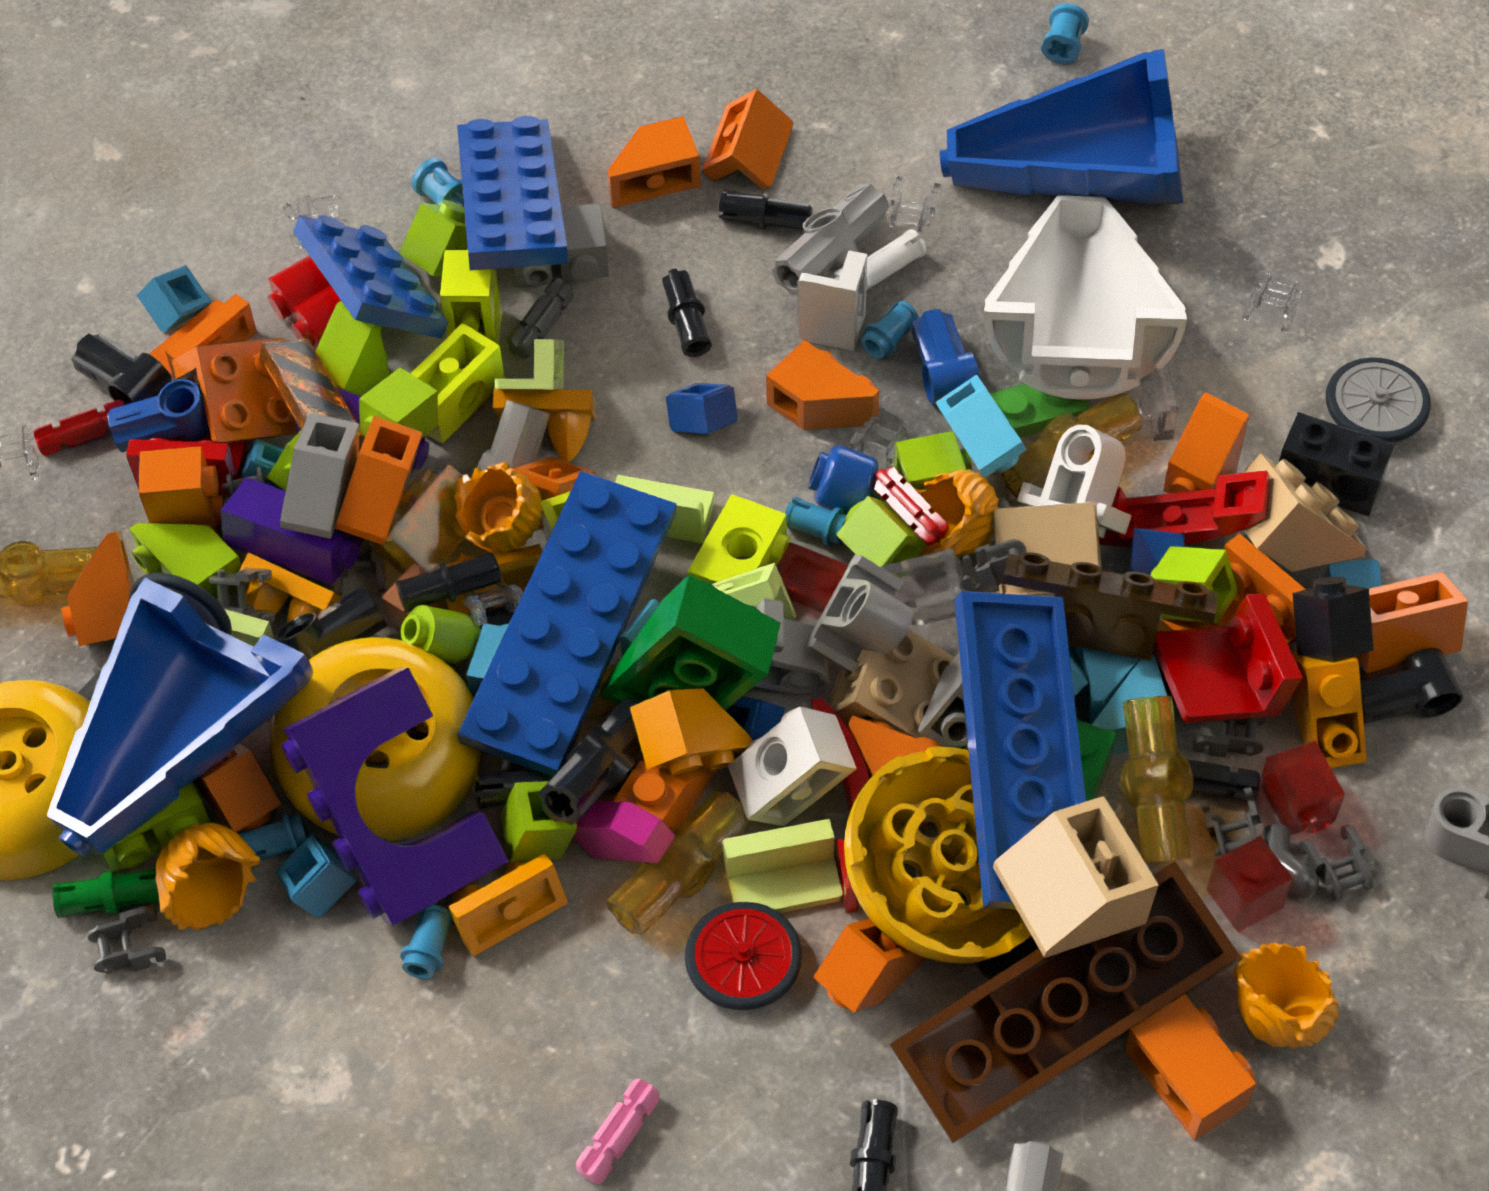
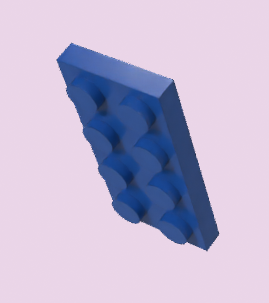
M299 215L293 233L355 320L442 339L449 321L437 307L436 300L428 295L421 286L419 278L403 262L402 255L396 252L387 241V236L384 232L368 225H362L360 229L348 227L339 220L326 215H319L317 219Z

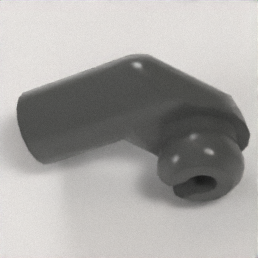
M1271 824L1264 827L1263 836L1266 844H1263L1261 869L1263 876L1290 896L1296 895L1302 899L1309 898L1317 891L1319 879L1317 874L1310 870L1304 862L1290 853L1291 830L1287 826L1280 824Z

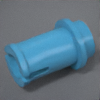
M897 301L876 324L871 323L864 328L861 344L870 356L882 359L895 353L897 349L896 344L912 329V322L919 319V315L913 306L905 301Z
M799 497L792 498V503L789 502L785 514H787V528L821 538L823 544L828 547L834 543L838 545L844 543L836 535L845 524L846 515H844L842 508L836 507L833 510H829L803 501Z
M289 813L283 814L284 820L247 832L242 831L239 832V835L256 853L255 856L260 857V861L289 851H295L308 838L301 814L291 817Z
M431 904L419 911V918L410 944L402 948L400 958L403 961L402 969L407 974L419 979H431L434 977L435 972L442 969L444 960L440 955L449 928L454 920L449 910Z

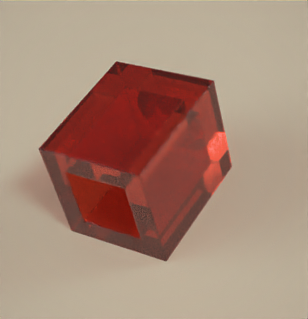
M1316 741L1266 757L1260 778V786L1281 825L1287 826L1291 830V835L1304 830L1307 833H1316L1333 824L1339 813L1345 793Z
M1260 835L1214 861L1207 891L1235 930L1240 932L1284 907L1293 878Z

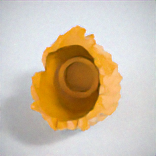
M507 462L487 466V469L483 471L480 468H475L472 478H469L468 474L458 478L456 494L454 495L457 507L455 516L461 530L466 534V539L474 545L492 553H507L511 550L518 551L521 546L527 544L528 539L533 537L534 531L539 530V521L542 520L541 511L543 509L541 506V493L521 471L512 469Z
M961 469L952 473H939L934 480L924 483L926 489H916L934 508L932 514L938 512L948 522L950 528L945 538L940 540V544L926 545L919 555L925 560L929 558L934 559L939 556L958 558L975 553V548L987 545L995 534L993 513L996 509H999V498L996 496L995 488L979 472Z
M217 823L192 824L181 832H176L169 843L161 850L156 861V884L159 894L160 912L165 913L166 919H171L173 925L178 924L179 930H185L187 927H190L197 931L208 929L209 926H213L215 923L222 925L225 923V919H232L233 913H238L239 908L243 906L249 882L256 880L252 867L259 865L260 857L255 856L256 853L239 833Z
M1263 943L1259 949L1252 948L1249 950V953H1240L1239 962L1235 963L1233 976L1238 981L1236 995L1242 1019L1256 1039L1264 1041L1274 1048L1289 1047L1291 1050L1298 1047L1311 1048L1315 1043H1319L1329 1035L1330 1030L1334 1029L1335 1022L1339 1018V1002L1331 988L1330 974L1319 968L1318 960L1307 961L1305 946L1301 945L1300 947L1296 946L1293 948L1286 943L1282 945L1278 943L1266 945Z

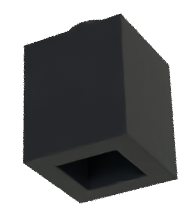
M1324 577L1314 580L1313 588L1292 593L1298 655L1336 662L1374 650L1368 588L1347 585L1346 579L1343 577Z

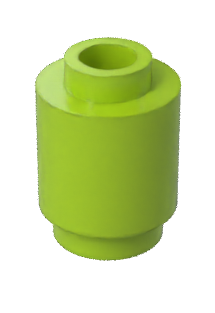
M424 605L415 607L404 619L401 626L402 641L419 646L425 652L435 654L446 663L452 664L472 659L481 632L479 624L465 613Z

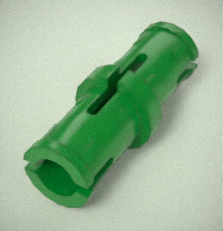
M156 869L117 875L114 870L101 873V877L75 882L53 883L52 886L54 891L52 892L53 906L57 918L105 910L107 915L120 913V908L160 902L156 884Z

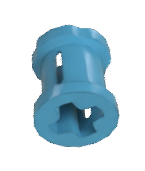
M1059 4L1050 13L1049 24L1051 28L1050 32L1044 37L1041 50L1047 59L1060 64H1069L1077 60L1082 45L1079 40L1088 28L1089 17L1081 7L1075 4Z
M430 158L416 169L411 185L417 194L428 196L436 204H441L443 200L451 201L452 198L454 203L464 206L462 180H457L448 172L447 165L440 158Z

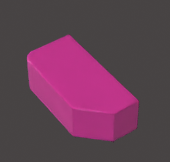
M596 801L586 814L576 821L577 830L573 836L593 859L658 863L675 838V834L660 818L631 802Z

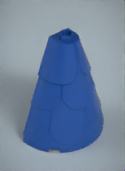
M1164 49L1143 52L1085 77H1077L1026 100L1018 99L948 129L947 149L940 150L939 152L943 177H951L954 186L1032 197L1035 193L1055 197L1058 195L1106 197L1107 200L1153 205L1183 203L1181 171Z
M144 578L137 591L131 595L107 664L101 669L83 726L75 732L47 814L63 831L58 839L69 849L83 857H87L90 851L102 855L180 798L181 789L224 759L233 750L235 745L275 715L292 697L306 687L313 677V669L305 654L264 634L255 646L245 643L206 624L184 596Z

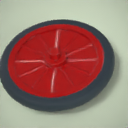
M733 902L713 909L694 926L685 948V965L689 978L695 988L709 1001L733 1010L758 1009L780 999L796 981L802 963L801 943L792 924L778 911L754 902Z

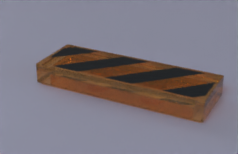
M308 339L262 342L259 356L301 431L309 413L356 422ZM359 428V448L361 447V443H362L363 436H364L363 433L361 432L360 428Z

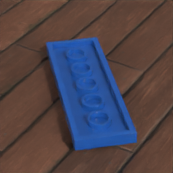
M522 116L509 122L475 119L467 124L457 125L470 270L568 264L567 242L548 119L539 120L533 116Z
M580 471L457 734L459 743L552 777L566 763L564 758L570 753L619 644L620 636L627 626L677 513L676 503Z
M961 591L955 599L983 908L1016 909L993 869L994 861L1053 812L1086 802L1063 597Z

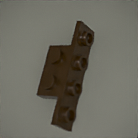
M1025 552L1020 555L1009 553L1002 584L1054 593V597H1063L1068 645L1149 661L1152 658L1160 614L1214 623L1216 616L1218 592L1209 591L1199 583L1183 581L1172 584L1155 581L1152 576L1142 572H1127L1124 575L1102 571L1099 566L1088 562H1075L1072 565L1050 561L1046 556L1034 552Z

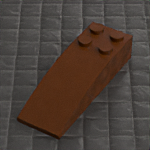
M1176 861L1153 875L1159 886L1146 924L1044 958L1040 949H1037L889 1045L952 1144L1129 1033L1130 1028L1182 995L1191 993L1237 961L1240 957L1239 953Z

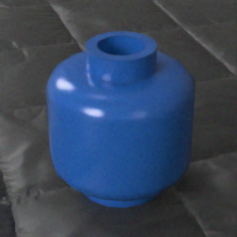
M836 445L829 450L828 454L824 452L819 453L810 476L808 489L814 491V500L819 506L831 510L839 507L847 515L854 505L864 501L867 496L880 500L881 497L873 490L876 480L875 474L879 471L878 461L873 456Z

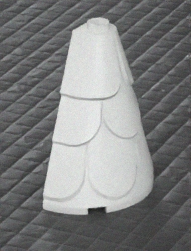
M1058 195L1028 232V240L1009 262L1008 270L985 299L984 317L986 334L997 358L1002 364L1006 362L1017 372L1020 381L1052 396L1083 400L1106 398L1129 391L1140 385V379L1156 368L1161 370L1176 352L1185 331L1187 321L1185 306L1159 274V268L1137 243L1138 236L1106 197Z

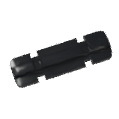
M1166 755L1158 756L1153 775V781L1156 786L1175 789L1176 784L1183 785V791L1226 798L1227 793L1234 794V800L1246 802L1248 800L1244 788L1251 787L1255 800L1258 796L1260 773L1257 771L1238 768L1237 773L1230 772L1231 766L1190 759L1187 760V764L1179 763L1180 758Z

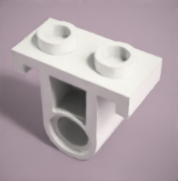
M1076 425L1069 428L1062 435L1057 445L1044 488L1042 489L1033 484L1023 482L1017 501L1028 506L1093 502L1097 507L1099 537L1104 538L1106 529L1125 535L1132 515L1112 507L1125 466L1126 454L1123 445L1119 440L1088 425ZM1095 448L1094 455L1088 462L1089 454Z

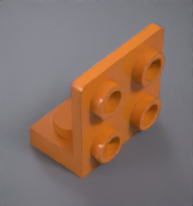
M285 338L196 346L172 360L175 379L194 378L195 384L200 385L212 441L232 443L296 435L295 412L299 408V403L289 384L295 386L293 375L291 372L280 368L271 354L273 352L289 359L286 346L277 343L285 342Z
M1239 533L1226 543L1224 547L1239 591L1219 622L1208 623L1163 619L1162 621L1172 630L1227 627L1246 594L1265 593L1288 646L1296 641L1292 593L1306 589Z

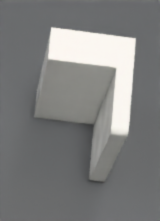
M848 250L839 280L807 273L801 274L798 282L799 339L801 341L806 340L809 343L855 351L866 316L867 254Z

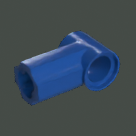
M934 309L924 312L919 319L912 322V335L922 361L924 388L931 405L936 404L938 400L976 374L980 378L975 357L971 352L965 353L952 314H946L941 309Z
M178 379L167 383L161 389L158 396L110 409V413H107L109 428L115 445L120 452L127 451L129 439L150 440L152 438L170 439L178 437L183 441L194 442L205 438L210 433L202 393L194 382L186 379Z

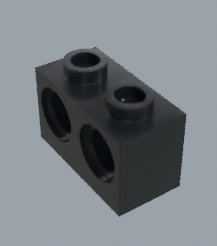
M1298 412L1282 448L1279 462L1285 459L1294 465L1305 476L1306 479L1303 482L1310 487H1313L1316 482L1325 486L1340 501L1337 506L1370 516L1385 478L1395 444Z

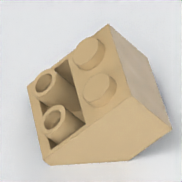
M1260 453L1243 472L1267 470L1270 475L1266 518L1244 529V532L1256 549L1291 572L1359 558L1368 550L1355 533L1360 528L1357 522L1342 509L1336 507L1340 502L1338 498L1318 482L1313 487L1303 482L1306 479L1305 476L1287 460L1282 459L1277 464Z
M1104 796L1053 812L996 859L993 865L994 871L1044 958L1146 924L1159 886Z

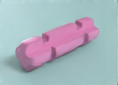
M639 1078L631 1082L622 1095L625 1098L624 1103L617 1102L592 1138L594 1146H587L576 1161L577 1172L581 1176L597 1185L604 1182L613 1169L611 1165L612 1160L620 1159L644 1124L641 1121L643 1119L642 1116H649L658 1104L659 1092L655 1087Z

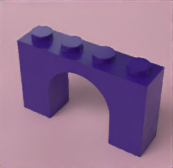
M316 384L310 392L311 394L347 409L353 422L359 423L360 452L365 439L360 434L359 398L362 396L334 387L336 390L334 392ZM303 402L295 412L296 435L303 428L309 413L340 418ZM425 436L420 440L411 473L414 469H421L428 457L430 445L429 442L425 441ZM246 477L221 509L223 541L229 547L247 554L249 552L266 561L330 585L335 583L345 568L350 569L355 564L360 546L365 540L364 538L334 529L330 539L280 528V518L286 491Z
M399 667L283 728L288 741L281 744L293 770L296 773L305 770L314 790L307 793V796L321 822L330 819L340 838L332 843L342 864L347 871L356 868L365 885V887L358 890V894L372 919L381 916L384 922L392 926L509 862L487 818L481 812L472 811L430 835L408 843L386 842L375 835L361 818L356 804L355 786L359 770L365 759L379 745L433 717L408 667Z

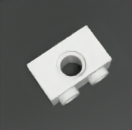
M800 706L787 712L781 718V722L763 737L747 745L748 748L733 763L728 765L747 819L779 826L787 825L857 769L836 715Z

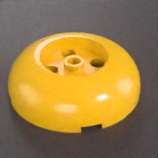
M383 637L358 638L331 646L309 659L313 669V677L305 688L292 697L283 708L272 716L270 726V757L272 766L282 790L292 804L316 825L338 835L331 820L328 819L321 822L307 796V793L314 790L305 770L296 773L290 765L281 744L288 741L283 728L399 667H408L433 714V717L415 726L416 731L427 733L428 736L423 740H413L405 731L379 745L368 755L365 761L383 762L387 760L389 766L388 768H371L366 766L365 761L363 762L355 786L357 808L367 827L379 838H387L386 842L399 841L422 834L447 819L461 805L473 787L483 752L463 745L458 741L457 734L474 697L457 672L440 657L425 652L419 646L411 645L402 640Z
M14 680L0 683V880L2 881L39 876L53 871L79 856V854L69 849L58 839L63 831L47 814L75 732L82 728L91 701L76 691L59 684L39 680Z
M943 746L929 747L926 751L903 757L899 755L882 766L868 780L858 794L847 820L844 840L845 864L851 887L859 904L875 926L906 950L921 957L945 963L966 964L993 959L1009 952L1029 938L1031 934L1017 909L983 908L979 863H976L978 846L969 750ZM921 822H933L937 827V836L929 838L923 835L919 830ZM903 864L915 867L919 877L912 878L907 874ZM956 889L964 893L967 898V905H964L965 902L958 892L950 890Z

